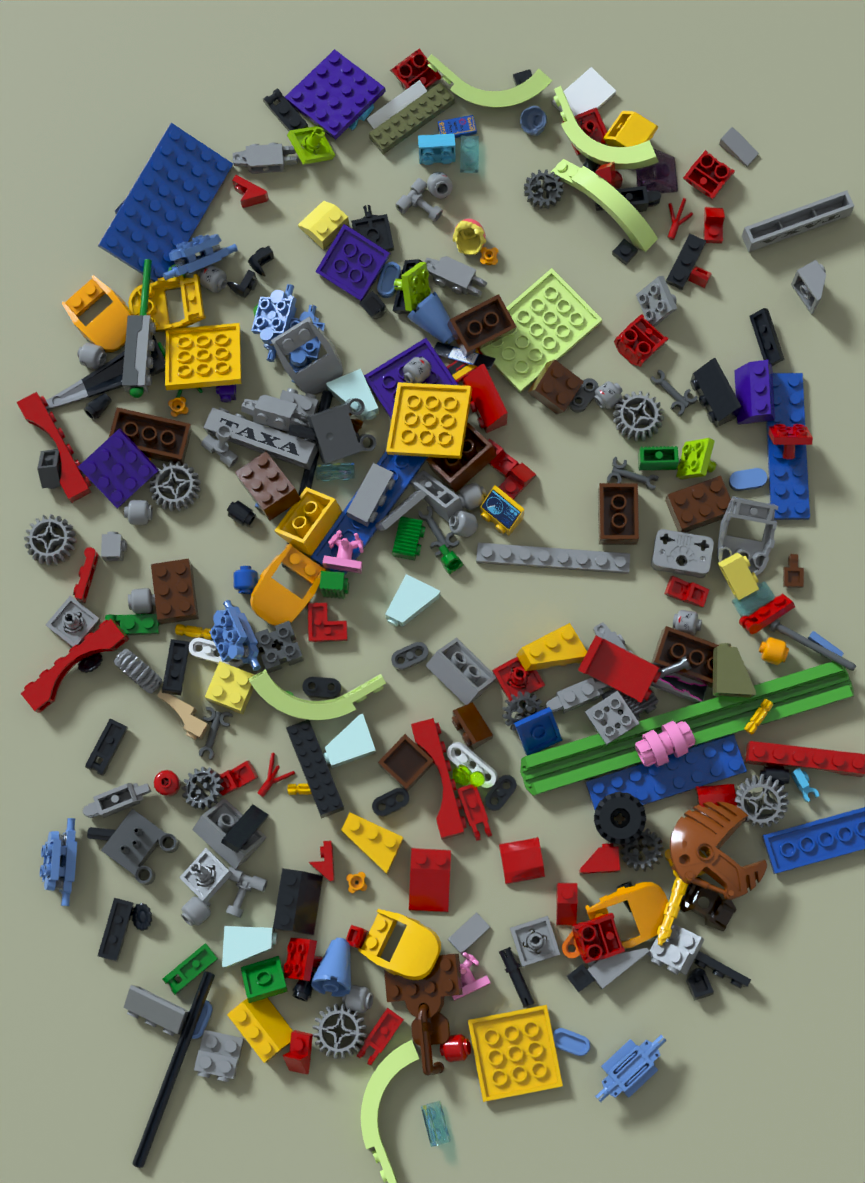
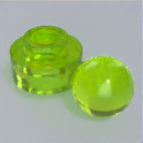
M462 764L458 765L452 772L455 782L461 785H467L470 782L473 786L480 787L485 782V776L482 772L475 771L472 773L467 766Z

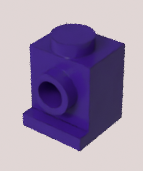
M236 384L216 386V393L220 395L221 402L228 403L236 400Z

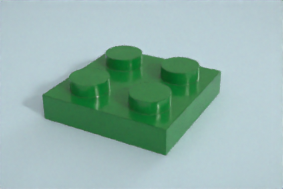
M279 956L241 967L249 1003L288 992Z

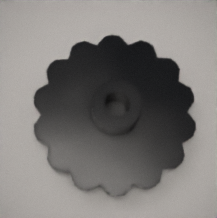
M97 653L84 658L78 663V669L85 673L92 672L101 665L103 661L102 655Z
M136 904L133 908L132 921L137 930L144 931L151 926L152 913L147 904Z

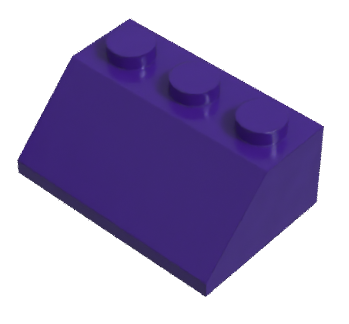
M769 360L748 362L734 370L736 397L741 404V409L737 416V424L774 421L773 370Z

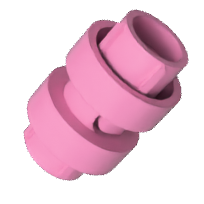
M671 721L661 726L662 733L657 734L654 730L643 734V740L635 744L637 754L643 765L649 767L655 764L656 767H659L669 762L668 755L672 753L676 758L687 754L688 748L695 745V738L689 725L683 721L677 724Z

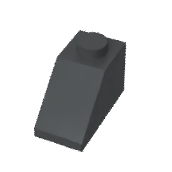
M58 449L41 451L37 468L41 487L48 489L61 486L62 467L60 452Z

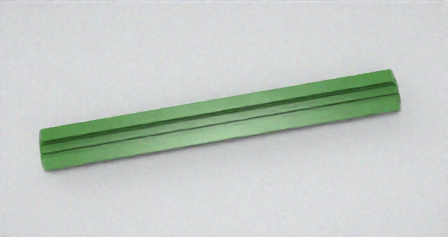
M832 661L754 685L756 695L752 698L719 696L638 721L639 725L608 745L604 743L599 734L525 756L521 759L520 773L523 777L525 788L535 796L641 763L635 748L636 742L643 740L642 735L651 730H654L657 734L662 733L661 726L668 722L674 721L676 724L681 721L686 722L695 738V745L693 746L744 731L745 726L748 722H751L750 719L756 710L761 707L760 705L764 699L771 701L773 706L770 711H767L768 714L760 725L854 697L853 685L847 669Z

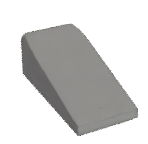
M733 127L720 140L719 145L746 167L759 155Z
M476 912L448 938V941L462 954L490 926Z

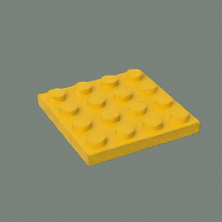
M240 323L166 330V390L242 384Z
M398 382L386 449L387 454L461 459L472 387Z
M547 1005L468 1020L483 1102L563 1086Z

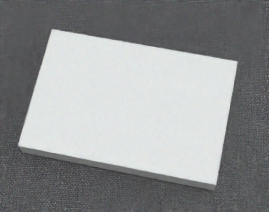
M590 67L564 90L573 115L576 116L595 107L599 109L616 94V90ZM553 100V101H552V104H553L560 112H562V111H563L562 107H561V106L558 107L557 104H556V102H555V100Z

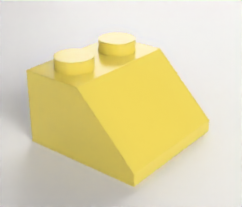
M323 201L298 224V227L324 250L334 241L343 224L349 227V218L336 205Z

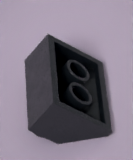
M713 358L692 374L690 384L694 391L697 390L702 407H706L709 421L714 423L716 427H719L737 418L741 404L716 358Z
M282 868L273 929L314 935L323 875Z

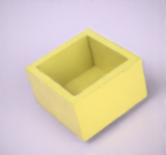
M219 661L206 692V700L244 714L254 690L249 682V678L255 674Z

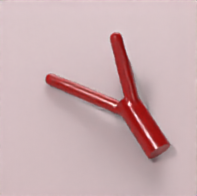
M686 198L682 200L676 219L672 203L668 204L672 219L668 238L671 240L675 239L679 226L693 215L690 212L680 220Z
M271 753L267 780L257 792L262 797L266 795L274 783L295 774L294 771H291L274 779L280 769V766L277 765L273 771L275 753Z

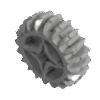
M633 391L631 397L625 394L624 399L620 398L619 404L615 405L617 411L613 412V416L616 417L613 422L618 424L616 426L617 430L623 429L621 431L622 436L626 433L628 434V440L631 439V436H634L635 441H638L639 437H641L642 441H645L646 435L651 439L653 433L657 434L658 428L662 427L661 421L664 420V416L661 414H663L664 410L659 408L661 406L660 402L655 403L656 397L649 398V393L646 396H642V391H639V395H636ZM640 404V405H639L638 407H636V408H633V407L628 408L630 405ZM645 407H648L651 410L653 418L650 417L648 413H646ZM640 410H642L641 416L637 419V422H635L636 416L640 413ZM623 414L627 415V418L632 421L631 426L625 421ZM639 425H649L645 428H637Z
M170 461V466L168 467L163 463L164 469L158 468V475L154 474L152 476L154 480L150 481V485L153 486L150 488V492L154 493L152 495L153 500H157L158 506L162 504L163 509H167L169 506V510L172 512L175 507L178 511H181V506L188 509L187 503L189 502L193 505L194 501L192 498L196 499L199 497L195 492L201 491V488L198 486L201 484V481L197 479L199 477L198 473H194L193 467L188 468L187 463H184L182 467L179 461H177L176 465ZM176 473L183 474L190 480L178 479ZM170 475L169 480L161 485L163 480ZM174 479H175L176 483L178 484V486H177L178 488H176V492H175V490L173 489V487H174L173 484H175ZM184 490H188L187 493L181 497V493ZM161 492L172 493L174 499L166 498Z
M50 514L49 519L43 515L42 521L36 518L37 524L30 523L32 530H26V533L30 536L24 537V540L28 542L25 544V548L29 549L27 553L33 555V560L39 559L40 564L46 561L47 565H51L53 560L54 564L58 565V559L65 562L63 556L67 555L70 557L69 550L75 549L71 545L76 543V539L72 538L76 535L74 531H71L73 526L71 524L68 525L66 519L62 520L61 516L55 518L53 514ZM54 527L62 529L64 537L56 535ZM46 528V531L43 534H39L42 530ZM36 543L45 545L46 553L40 552L37 549ZM62 545L57 551L54 552L57 546Z
M124 649L116 656L114 660L115 665L147 693L152 694L160 687L159 685L162 683L160 676L131 651Z
M761 774L758 780V777L753 775L752 780L747 778L745 780L746 784L741 783L739 786L740 790L736 791L738 797L735 798V802L740 803L737 807L748 815L745 822H749L750 819L753 821L752 826L759 822V826L763 828L766 822L767 826L771 827L772 822L777 824L779 822L778 818H784L783 812L788 811V808L785 806L789 804V800L785 799L788 797V792H782L785 786L781 785L778 787L779 780L777 779L773 783L771 781L772 776L765 780L764 774ZM763 787V790L759 793L749 792L753 788ZM769 790L774 793L778 803L769 796ZM763 794H765L764 804H762L761 808H759L760 798H762ZM747 800L755 806V812L749 807ZM765 809L775 810L770 814H761V812Z
M334 1004V1011L327 1006L328 1014L320 1011L323 1019L315 1018V1021L320 1024L319 1026L313 1025L312 1027L318 1030V1033H314L313 1037H319L320 1039L315 1042V1045L323 1044L319 1051L323 1052L327 1048L326 1056L329 1057L331 1052H334V1059L338 1058V1053H341L342 1059L346 1057L345 1052H348L349 1056H353L351 1049L354 1048L358 1052L360 1049L356 1044L364 1045V1041L359 1040L360 1036H367L366 1033H361V1029H366L367 1026H360L359 1024L364 1021V1018L361 1017L357 1020L356 1017L359 1015V1012L352 1014L351 1008L345 1011V1004L341 1005V1010H338V1005ZM339 1014L335 1026H324L331 1016ZM345 1015L353 1020L356 1031L346 1028ZM341 1023L342 1029L350 1032V1034H341L342 1037H339L338 1041L337 1033L329 1029L338 1028L337 1026ZM323 1032L331 1033L334 1036V1047L326 1042ZM345 1036L355 1037L349 1046L340 1049L342 1039Z

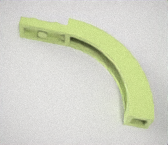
M432 54L427 59L429 62L428 66L435 73L440 71L443 74L441 78L449 85L451 82L454 84L450 91L467 102L483 107L504 108L524 103L537 96L552 82L546 74L538 69L528 80L514 88L503 91H485L472 87L462 81Z
M561 86L554 89L556 93L554 100L557 106H561L563 109L560 114L564 123L561 125L573 146L586 158L600 165L614 162L615 169H638L659 162L650 140L630 147H612L591 139L577 124Z
M563 159L551 171V173L555 172L554 177L560 176L561 181L580 190L598 203L620 225L634 246L646 252L658 240L654 231L633 205L613 186L584 166L580 168Z
M266 669L249 678V682L256 692L271 706L285 714L307 720H326L346 715L356 710L353 702L359 703L367 698V694L372 691L376 693L384 688L383 685L386 684L382 675L379 674L340 697L325 701H310L295 697L281 689L272 680Z
M413 1040L402 1044L385 1057L372 1074L363 1096L361 1106L362 1136L366 1149L373 1146L375 1148L372 1153L376 1163H381L383 1170L380 1171L384 1183H397V1179L379 1132L378 1113L380 1101L391 1079L402 1068L420 1059Z

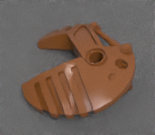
M712 802L703 803L705 807L696 805L692 808L695 811L688 810L684 813L686 817H681L672 831L670 838L672 870L677 872L684 883H693L705 889L708 888L723 894L726 900L736 899L747 894V888L751 891L756 887V879L759 883L767 869L766 860L764 859L741 867L719 849L748 815L739 807L725 802H716L719 806ZM699 850L704 851L707 858L702 857L699 854ZM704 871L722 885L724 889L697 878V875Z

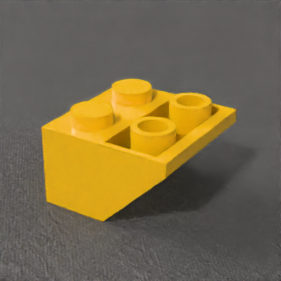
M622 111L603 140L608 146L612 147L635 146L652 139L658 126L636 112Z

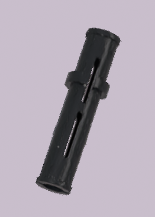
M508 947L500 951L499 954L506 967L505 971L509 973L523 1008L534 1004L535 1001L519 969L521 966L516 962L511 948Z

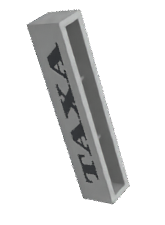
M846 190L744 227L742 239L748 252L850 216L854 204Z
M212 408L203 427L207 434L216 437L217 428L220 425H228L232 429L229 442L260 453L267 451L271 457L310 470L318 452L315 442L311 439L304 438L303 440L296 436H291L289 432L286 434L281 432L280 429L266 427L263 424L249 421L243 415H232L223 408Z

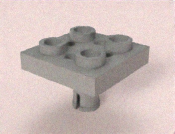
M658 276L636 294L646 320L653 327L677 310V299L675 295L670 293L664 276Z
M69 596L47 622L46 626L73 647L77 644L80 645L84 641V637L100 622V618L72 596Z
M618 691L585 711L586 716L606 745L639 725L638 720Z
M205 848L179 878L203 902L207 903L233 873L210 850Z
M548 916L510 928L522 967L560 955ZM535 949H538L537 952L541 951V953L536 954Z

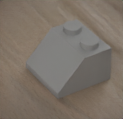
M817 260L797 270L791 286L810 314L815 312L821 300L826 278L825 268Z

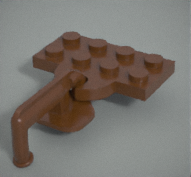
M459 953L439 955L430 974L421 980L406 979L384 970L387 1002L405 1001L411 1015L416 1017L411 1024L412 1037L414 1042L421 1047L423 1073L427 1076L444 1071V1065L441 1062H435L433 1065L431 1045L444 1044L450 1037L449 1021L441 1013L444 1005V996L463 995Z

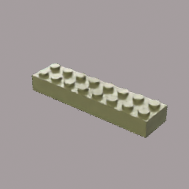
M440 82L371 131L369 138L379 151L385 154L455 104V98Z

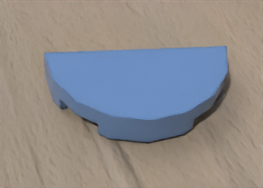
M812 631L808 639L841 657L844 653L816 632Z

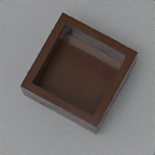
M554 359L546 363L527 393L555 414L565 412L584 381Z
M406 734L378 761V765L407 792L434 764V760Z

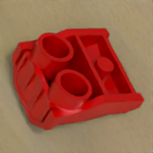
M420 48L390 70L401 82L405 90L419 80L427 89L441 79L439 72L435 73L428 66V58Z
M705 150L683 179L713 200L735 173V170L730 167L728 168L727 165L719 162L717 158H714Z
M641 314L615 338L614 344L618 352L632 365L641 367L669 338L664 337Z
M734 784L695 787L696 794H698L697 802L702 807H705L703 803L712 802L717 806L719 805L716 802H725L737 806Z
M538 837L499 844L505 884L545 877Z
M613 913L604 914L578 924H572L577 948L585 963L606 959L625 952L615 925Z

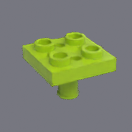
M314 126L290 130L287 134L303 165L332 160L335 156L321 127Z
M419 262L401 275L402 279L397 278L394 281V286H398L394 287V289L403 291L406 311L416 309L431 294L426 262Z
M705 438L685 442L682 448L680 463L677 467L676 477L682 480L706 476L707 472L712 473L716 468V462L710 460L715 440Z

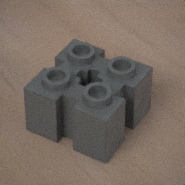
M290 621L276 625V631L269 633L268 629L254 633L260 653L265 652V654L261 655L268 674L282 669L281 664L288 662L289 666L304 661L298 643H292V641L296 640ZM277 644L283 645L279 651L274 648Z

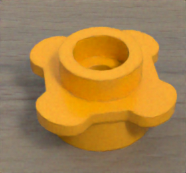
M482 247L480 250L482 254L480 263L483 265H496L498 263V249L495 247L492 249Z
M184 397L174 398L168 402L171 408V416L177 417L179 414H187L189 412Z
M359 872L358 874L347 875L346 880L349 882L348 891L350 893H355V891L359 890L366 891L365 873Z

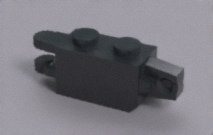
M646 186L616 189L638 212H645L648 207H653L660 203L661 192L656 190L647 191ZM595 202L596 211H603L604 209Z

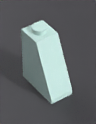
M361 369L326 383L327 390L331 391L333 397L340 403L344 404L350 398H358L364 402L365 409L363 413L356 415L361 421L365 419L372 420L379 414L378 406ZM355 401L350 406L353 412L358 410V404Z
M406 574L385 614L386 619H388L387 622L396 627L398 625L405 626L439 599L441 595L440 590Z
M363 714L356 717L325 747L326 753H323L326 763L331 764L332 768L376 753Z
M224 926L222 967H231L272 950L273 945H277V933L274 932L273 928Z

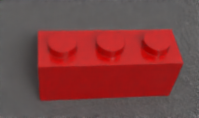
M482 364L463 378V386L472 387L470 407L473 413L476 412L479 417L477 421L480 428H484L486 433H489L507 425L508 412L485 364Z

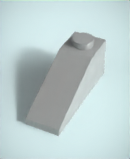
M421 471L411 480L410 484L417 491L423 490L426 493L424 499L446 521L449 522L450 517L456 511H464L460 497L426 471Z
M644 948L589 962L587 971L597 985L603 989L647 954L649 950Z

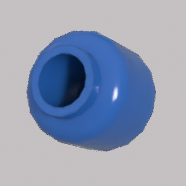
M240 566V570H236L233 574V587L239 594H252L253 589L258 583V572L252 570L251 566Z

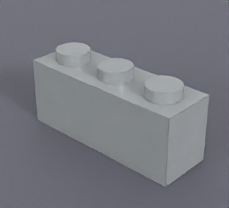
M373 463L347 510V516L367 527L370 522L373 523L378 515L376 512L378 507H382L386 501V492L388 489L391 490L395 484L394 473Z

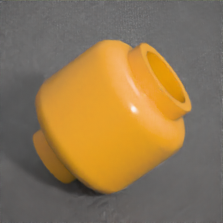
M769 637L766 642H761L759 652L762 653L761 658L763 661L779 665L781 662H785L789 648L786 642Z

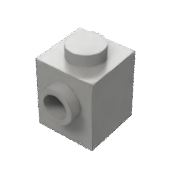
M112 531L102 534V559L104 561H123L124 551H127V541L118 532Z

